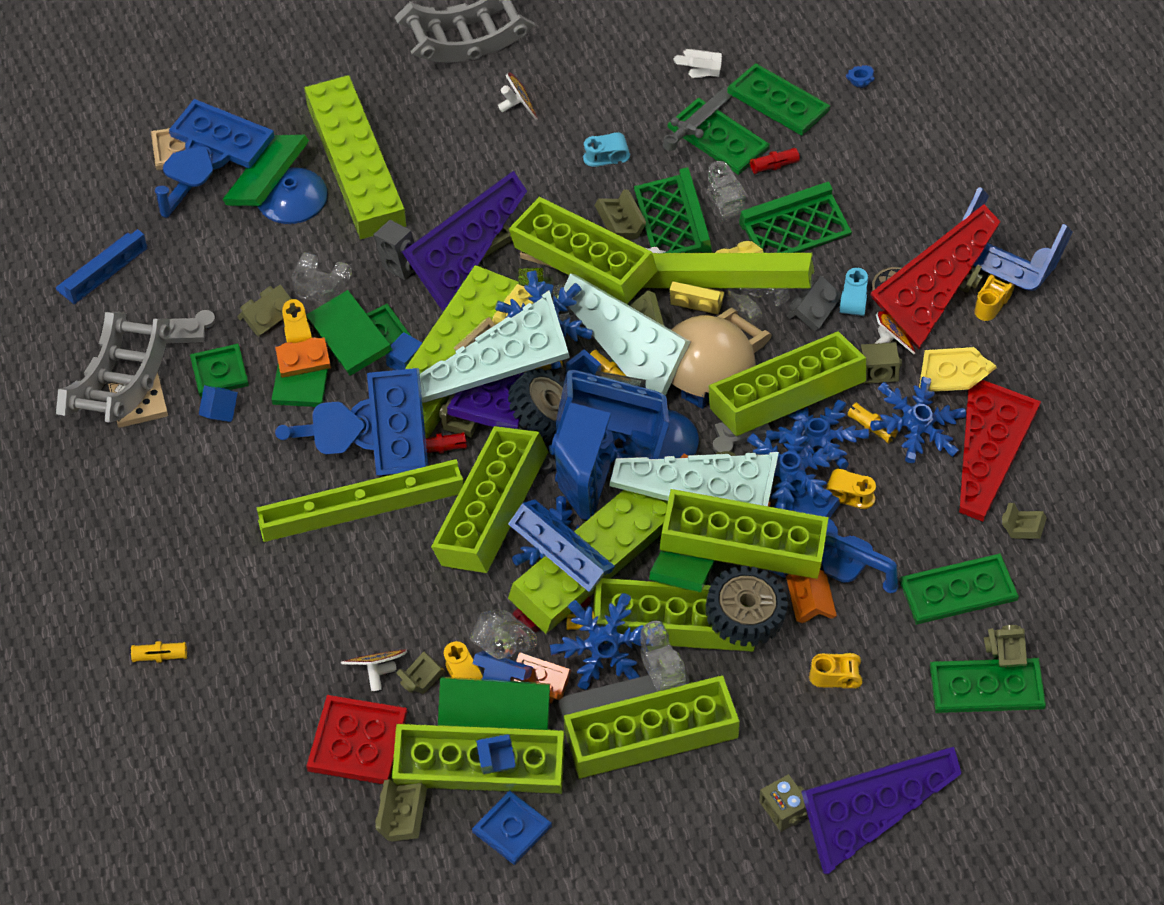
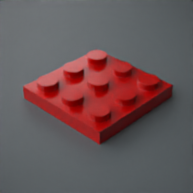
M327 695L307 762V771L384 784V780L390 779L393 769L396 724H405L407 708Z

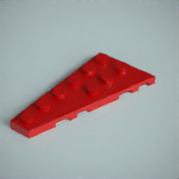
M985 204L870 294L871 298L918 349L923 345L1000 225L999 219Z
M985 380L979 381L972 388L968 389L959 513L984 522L1040 408L1041 401Z

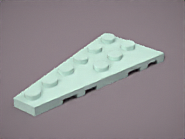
M570 274L564 286L565 292L574 283H577L582 289L572 298L577 301V304L569 306L570 309L582 320L586 328L593 330L592 335L633 385L655 390L666 395L680 361L691 341L581 277Z
M550 291L542 295L543 298L534 304L529 303L524 306L523 311L514 317H507L476 337V341L466 348L462 346L456 350V354L449 359L439 361L420 373L422 402L425 403L570 358Z
M770 452L769 455L746 453L745 456H730L729 454L691 455L688 458L665 456L664 459H648L647 457L616 458L609 486L666 501L669 499L670 489L768 506L779 452Z

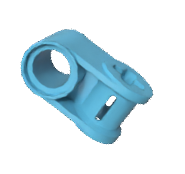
M622 133L591 136L584 142L586 153L583 156V161L588 166L597 167L618 164L619 161L623 163L630 158V152Z
M852 268L847 272L844 291H842L840 313L865 315L868 274L865 270Z

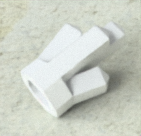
M685 49L683 51L685 56L676 55L673 59L676 64L698 67L690 69L688 74L692 78L703 76L719 77L722 53Z

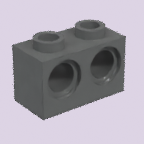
M389 220L373 235L383 268L405 280L415 272L402 253L403 250L414 243L411 230Z

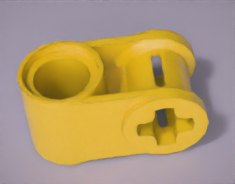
M991 274L977 295L975 315L977 318L983 321L994 319L1011 297L1014 284H1006Z
M296 299L288 300L282 308L286 341L298 343L312 338L303 304ZM290 306H295L296 309L301 310L297 313V317L292 318L291 314L286 313L290 311Z
M843 469L832 471L826 490H829L833 496L838 497L840 503L860 509H868L875 503L874 492L876 483L872 478L854 474Z
M455 641L445 647V664L451 677L483 678L478 666L473 664V659L465 644Z
M852 653L818 654L812 659L809 673L810 682L816 687L858 688L863 683L862 677L859 675L861 658L859 655Z

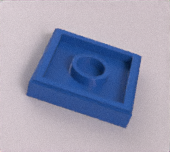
M509 790L472 828V832L515 865L552 827V823Z

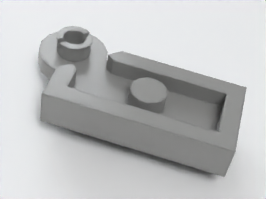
M202 310L196 314L195 318L170 319L171 335L167 339V343L205 342V328H209L215 323L213 312Z
M723 422L715 424L714 429L718 437L713 441V450L715 453L723 451L732 452L733 444L738 445L748 442V437L753 433L759 439L766 437V430L771 429L767 423L739 436H735Z

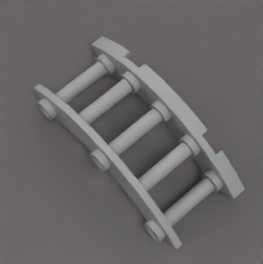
M479 0L468 6L464 3L447 7L446 11H435L434 8L409 2L395 16L398 24L413 29L419 42L411 50V54L436 62L476 60L483 55L497 52L509 46L521 37H524L535 26L534 22L517 14L512 4L514 0ZM505 8L511 22L497 30L491 16ZM483 21L488 35L473 39L466 25ZM457 28L463 41L448 42L443 31ZM424 31L434 32L437 40L425 36Z
M105 312L102 334L99 345L102 346L98 358H92L84 372L85 377L81 381H75L65 388L58 389L56 414L65 416L85 409L105 412V422H114L131 413L153 387L154 379L164 355L167 339L171 335L170 319H153V325L127 322V313ZM125 332L151 335L146 353L121 349L123 334ZM119 359L142 362L136 375L111 372L115 362ZM107 382L127 384L118 393L101 391Z

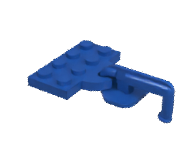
M194 99L169 129L170 137L183 141L186 144L185 150L173 153L163 165L164 174L180 183L169 196L168 187L157 186L155 188L161 216L168 218L192 187L204 184L213 173V170L224 166L227 162L232 161L250 169L274 139V131Z
M419 368L367 373L369 399L360 401L352 410L348 409L341 402L321 403L313 411V424L290 427L280 425L275 430L276 437L280 440H286L287 438L314 436L316 448L323 454L344 453L354 442L364 449L374 450L376 476L397 474L428 466Z
M795 480L791 485L796 491H790L794 502L787 500L786 510L830 518L840 505L838 497L832 495L826 502L816 492L811 497L807 486L802 489L801 481ZM828 519L821 562L825 574L840 582H851L859 576L866 565H869L886 574V580L883 583L884 590L888 593L896 592L898 590L897 564L892 559L873 551L871 544L855 536H839L836 525L832 520ZM771 571V572H773V573H775V574H777V575H780V576H782V577H784V578H785L786 575L788 574V573H782V572H777V571Z

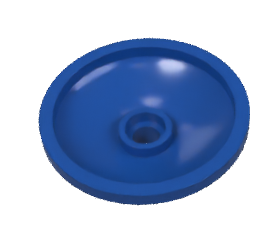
M289 168L258 208L265 217L282 224L301 223L313 218L323 209L328 196L327 187L323 179L316 173L304 168Z
M668 410L669 425L658 459H664L665 456L680 458L684 453L688 456L695 455L699 444V435L696 427L686 416L676 411ZM626 437L627 442L622 440L626 454L633 455L635 458L647 457L652 459L651 448L649 450L640 449L628 437Z

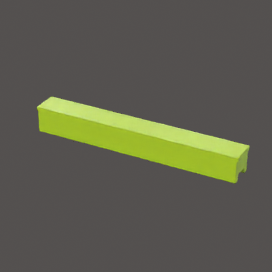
M653 253L657 272L642 288H670L672 281L701 288H811V276L814 274L812 253Z
M457 459L257 507L258 523L263 542L459 494L464 485L463 478L458 468Z

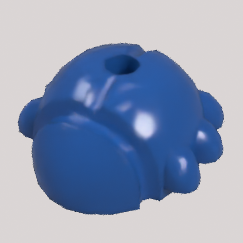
M866 65L854 67L848 71L849 74H846V78L857 88H864L875 80L873 68Z

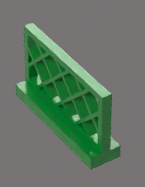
M688 167L679 169L680 175L634 186L640 211L646 221L645 229L651 248H659L661 244H665L671 248L668 252L664 253H712L709 234ZM678 185L674 194L665 191L667 186ZM652 191L655 194L649 200L642 197L641 193ZM660 196L669 199L665 206L656 203ZM674 202L683 204L679 212L670 209ZM651 207L660 210L655 218L647 215ZM666 213L674 216L670 224L661 221ZM680 219L689 223L684 230L675 227ZM657 225L665 228L661 236L652 233ZM671 231L680 235L675 242L666 239ZM685 237L695 242V245L688 247L680 244Z
M829 181L742 210L739 219V225L742 230L746 231L750 241L762 249L765 244L777 248L776 253H800L852 234L832 195L833 188ZM829 203L832 212L830 215L818 211V207ZM804 211L812 215L809 222L796 218L797 213ZM814 216L828 220L825 228L811 224ZM783 219L790 223L787 230L775 226V221ZM830 222L840 225L843 231L835 233L827 229ZM793 223L806 228L803 236L790 232ZM760 226L768 230L765 237L755 234L752 228ZM810 229L822 234L820 239L814 241L806 238L808 230ZM771 231L784 235L781 243L768 239ZM787 237L800 241L799 245L794 248L784 245Z

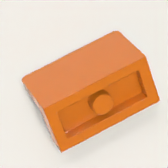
M819 571L818 579L793 574L786 576L796 621L805 623L818 614L831 619L837 616L828 577L824 571Z

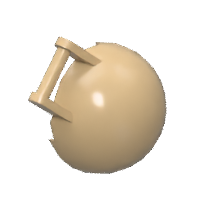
M733 308L728 309L717 317L700 315L678 323L671 330L691 342L680 361L672 384L687 393L704 397L705 392L709 393L708 385L756 366L754 353L769 342L771 333L766 330L761 331L740 317ZM743 331L751 335L753 338L748 340Z

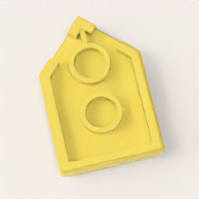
M974 347L925 350L921 378L925 376L931 379L929 391L968 390L997 367L990 360L984 358Z

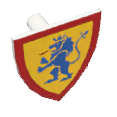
M508 72L506 77L516 94H514L509 86H503L501 93L507 100L498 104L499 109L503 113L522 102L534 119H538L524 86L512 73Z
M879 311L876 314V318L880 325L878 328L880 339L874 344L890 343L895 338L912 354H915V350L908 337L884 311Z
M407 649L357 657L341 661V664L367 665L371 691H378L382 689L380 675L396 671L394 661L378 663L401 657L407 653Z

